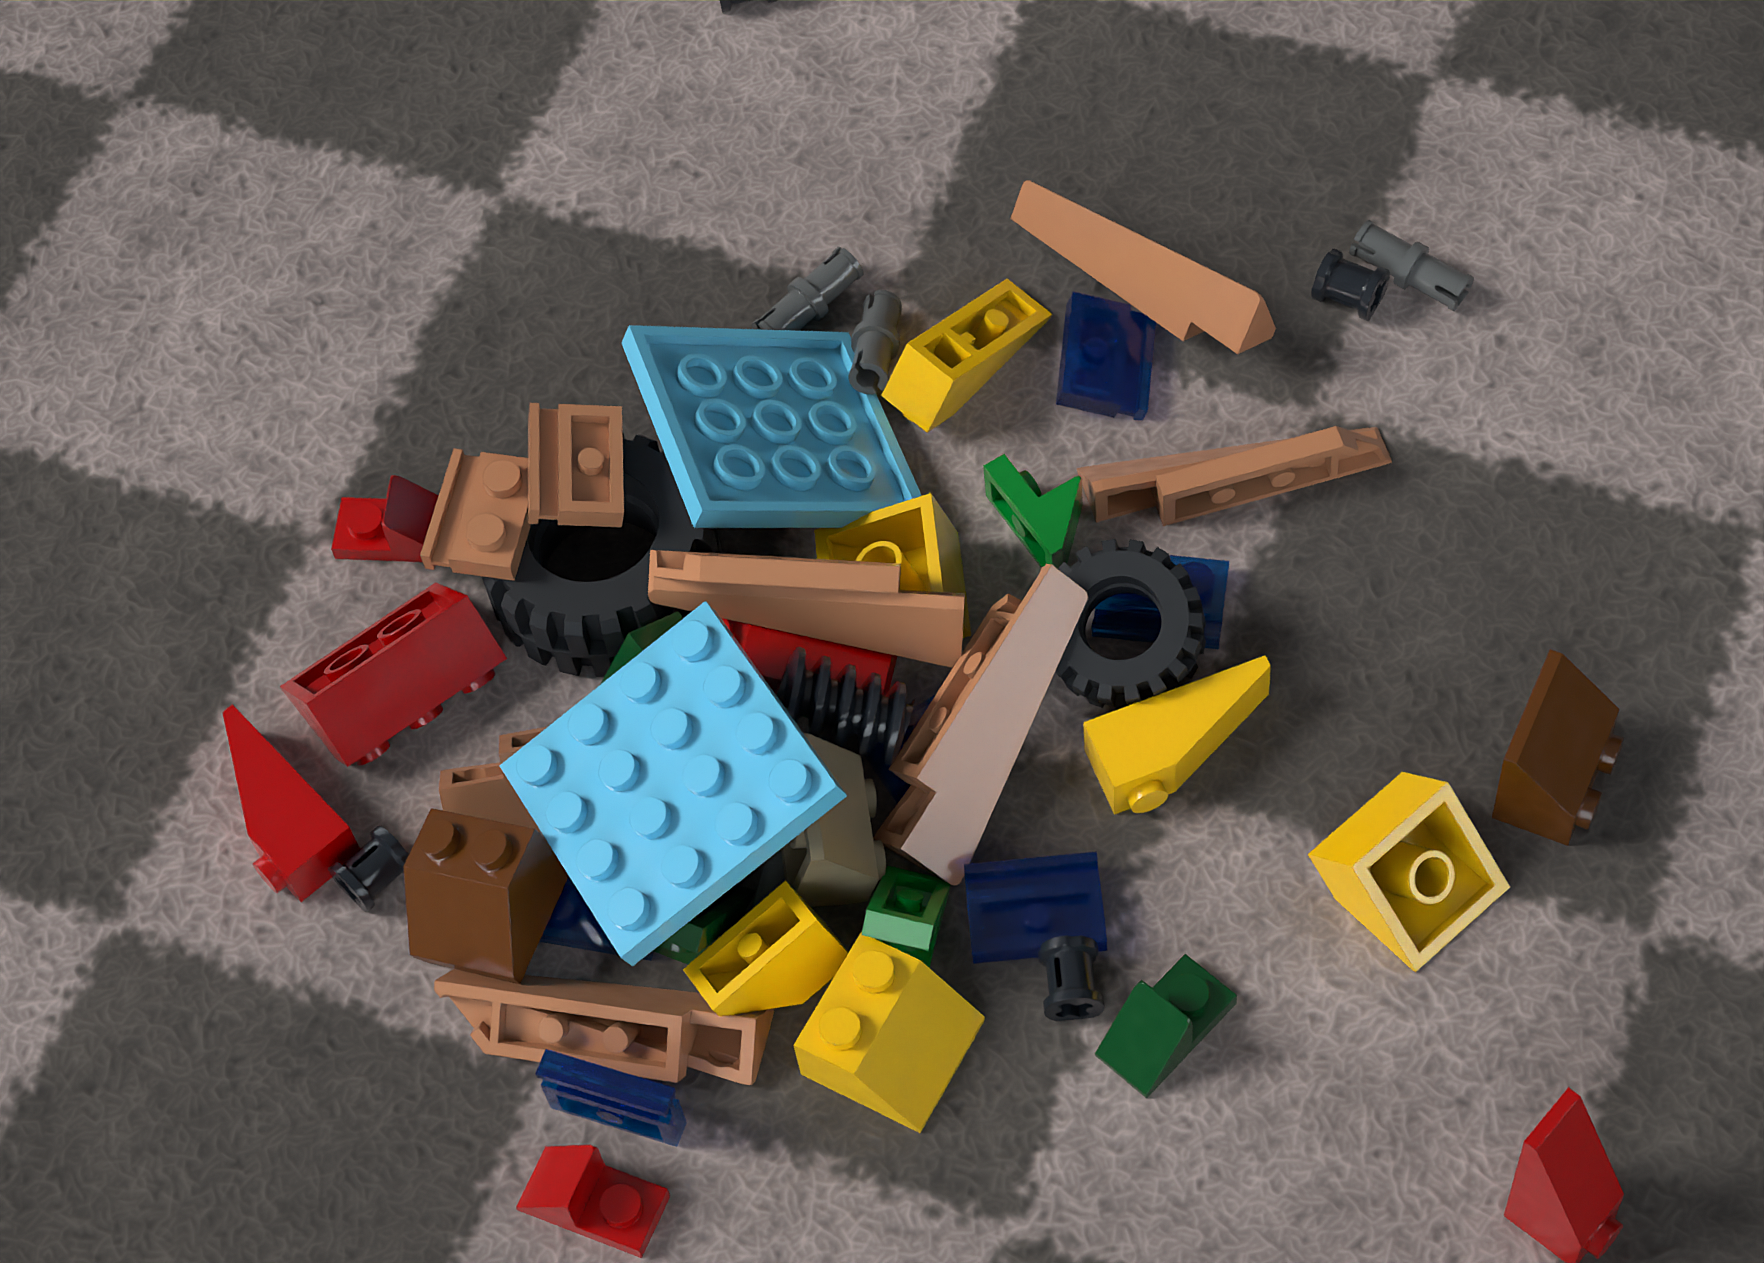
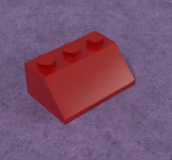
M435 582L282 684L280 688L335 759L347 767L355 762L361 766L372 762L384 754L391 745L388 739L407 726L411 729H418L437 718L443 711L441 703L460 690L467 694L487 684L496 675L493 668L505 661L507 657L468 595Z

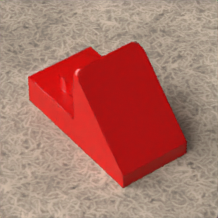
M391 475L386 499L342 497L331 548L335 559L422 562L420 554L439 495L401 476Z
M593 1145L545 1146L516 1209L642 1258L669 1201L670 1193L665 1187L605 1165L598 1147Z

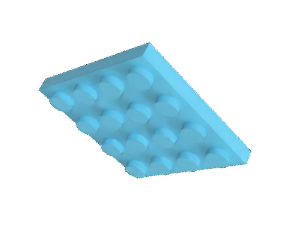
M628 326L622 340V346L694 528H842L872 511L922 496L877 394L872 395L858 392L849 382V371L855 354L851 347L849 332Z
M706 601L499 765L620 958L631 966L638 963L847 797L845 791L721 617Z

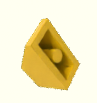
M785 880L687 965L683 971L711 1009L719 1017L804 1004L835 976L849 952L820 916Z

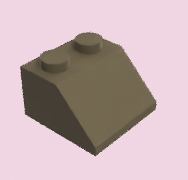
M803 733L845 791L847 797L781 848L785 880L810 907L845 905L868 901L876 884L885 875L886 870L884 846L881 840H873L870 818H874L876 814L874 782L871 778L864 779L860 755L808 733Z

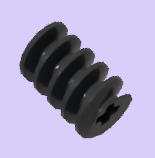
M797 647L790 655L776 696L796 724L803 717L808 718L810 735L819 737L828 725L832 726L834 745L842 748L852 734H856L859 739V755L865 758L878 742L882 743L884 746V764L889 766L893 764L897 757L915 702L914 698L910 704H907L906 684L901 681H896L885 696L882 695L881 675L877 673H871L863 684L857 687L856 667L851 664H847L835 679L831 678V659L827 656H821L814 666L807 670L806 652L801 647Z

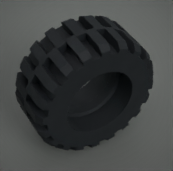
M623 433V523L636 525L653 534L655 540L650 550L723 554L717 528L693 527L664 450L660 453L657 441L637 434L633 441L627 440ZM539 519L538 524H531L515 580L482 576L496 619L501 621L505 635L516 647L524 644L529 658L543 666H547L551 658L555 657L560 672L576 676L580 675L582 665L593 666L596 677H605L628 633L675 612H679L683 618L692 612L655 604L650 601L648 597L650 550L635 566L626 572L602 581L577 582L550 573L545 569V566L556 547L568 536L587 526L557 525V520Z

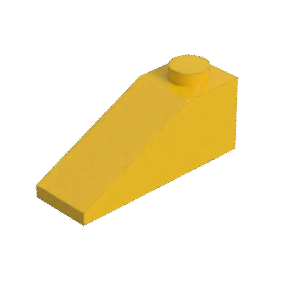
M1005 279L908 342L881 396L901 411L908 420L914 422L928 433L953 416L1051 318L1052 313L1009 279Z
M1266 655L1083 722L1084 750L1114 815L1131 809L1134 813H1145L1162 805L1167 800L1168 794L1176 792L1269 695L1271 665Z

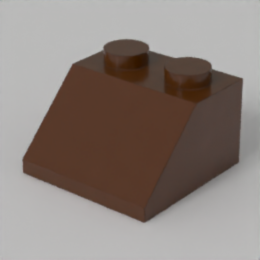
M1551 649L1548 652L1503 759L1492 818L1568 846L1576 826L1589 830L1602 796V792L1592 789L1598 771L1609 775L1612 774L1624 742V737L1613 734L1619 708L1563 653Z
M431 808L403 866L410 955L413 958L430 964L520 984L569 877L547 840L534 828Z

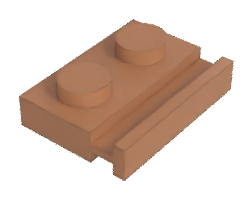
M530 403L528 414V524H538L539 519L557 520V525L622 527L624 516L622 406L558 404V409H540L539 403Z
M453 449L420 554L425 569L434 570L437 565L451 567L453 573L515 580L531 524H528V458L481 452L478 457L464 455L462 449Z

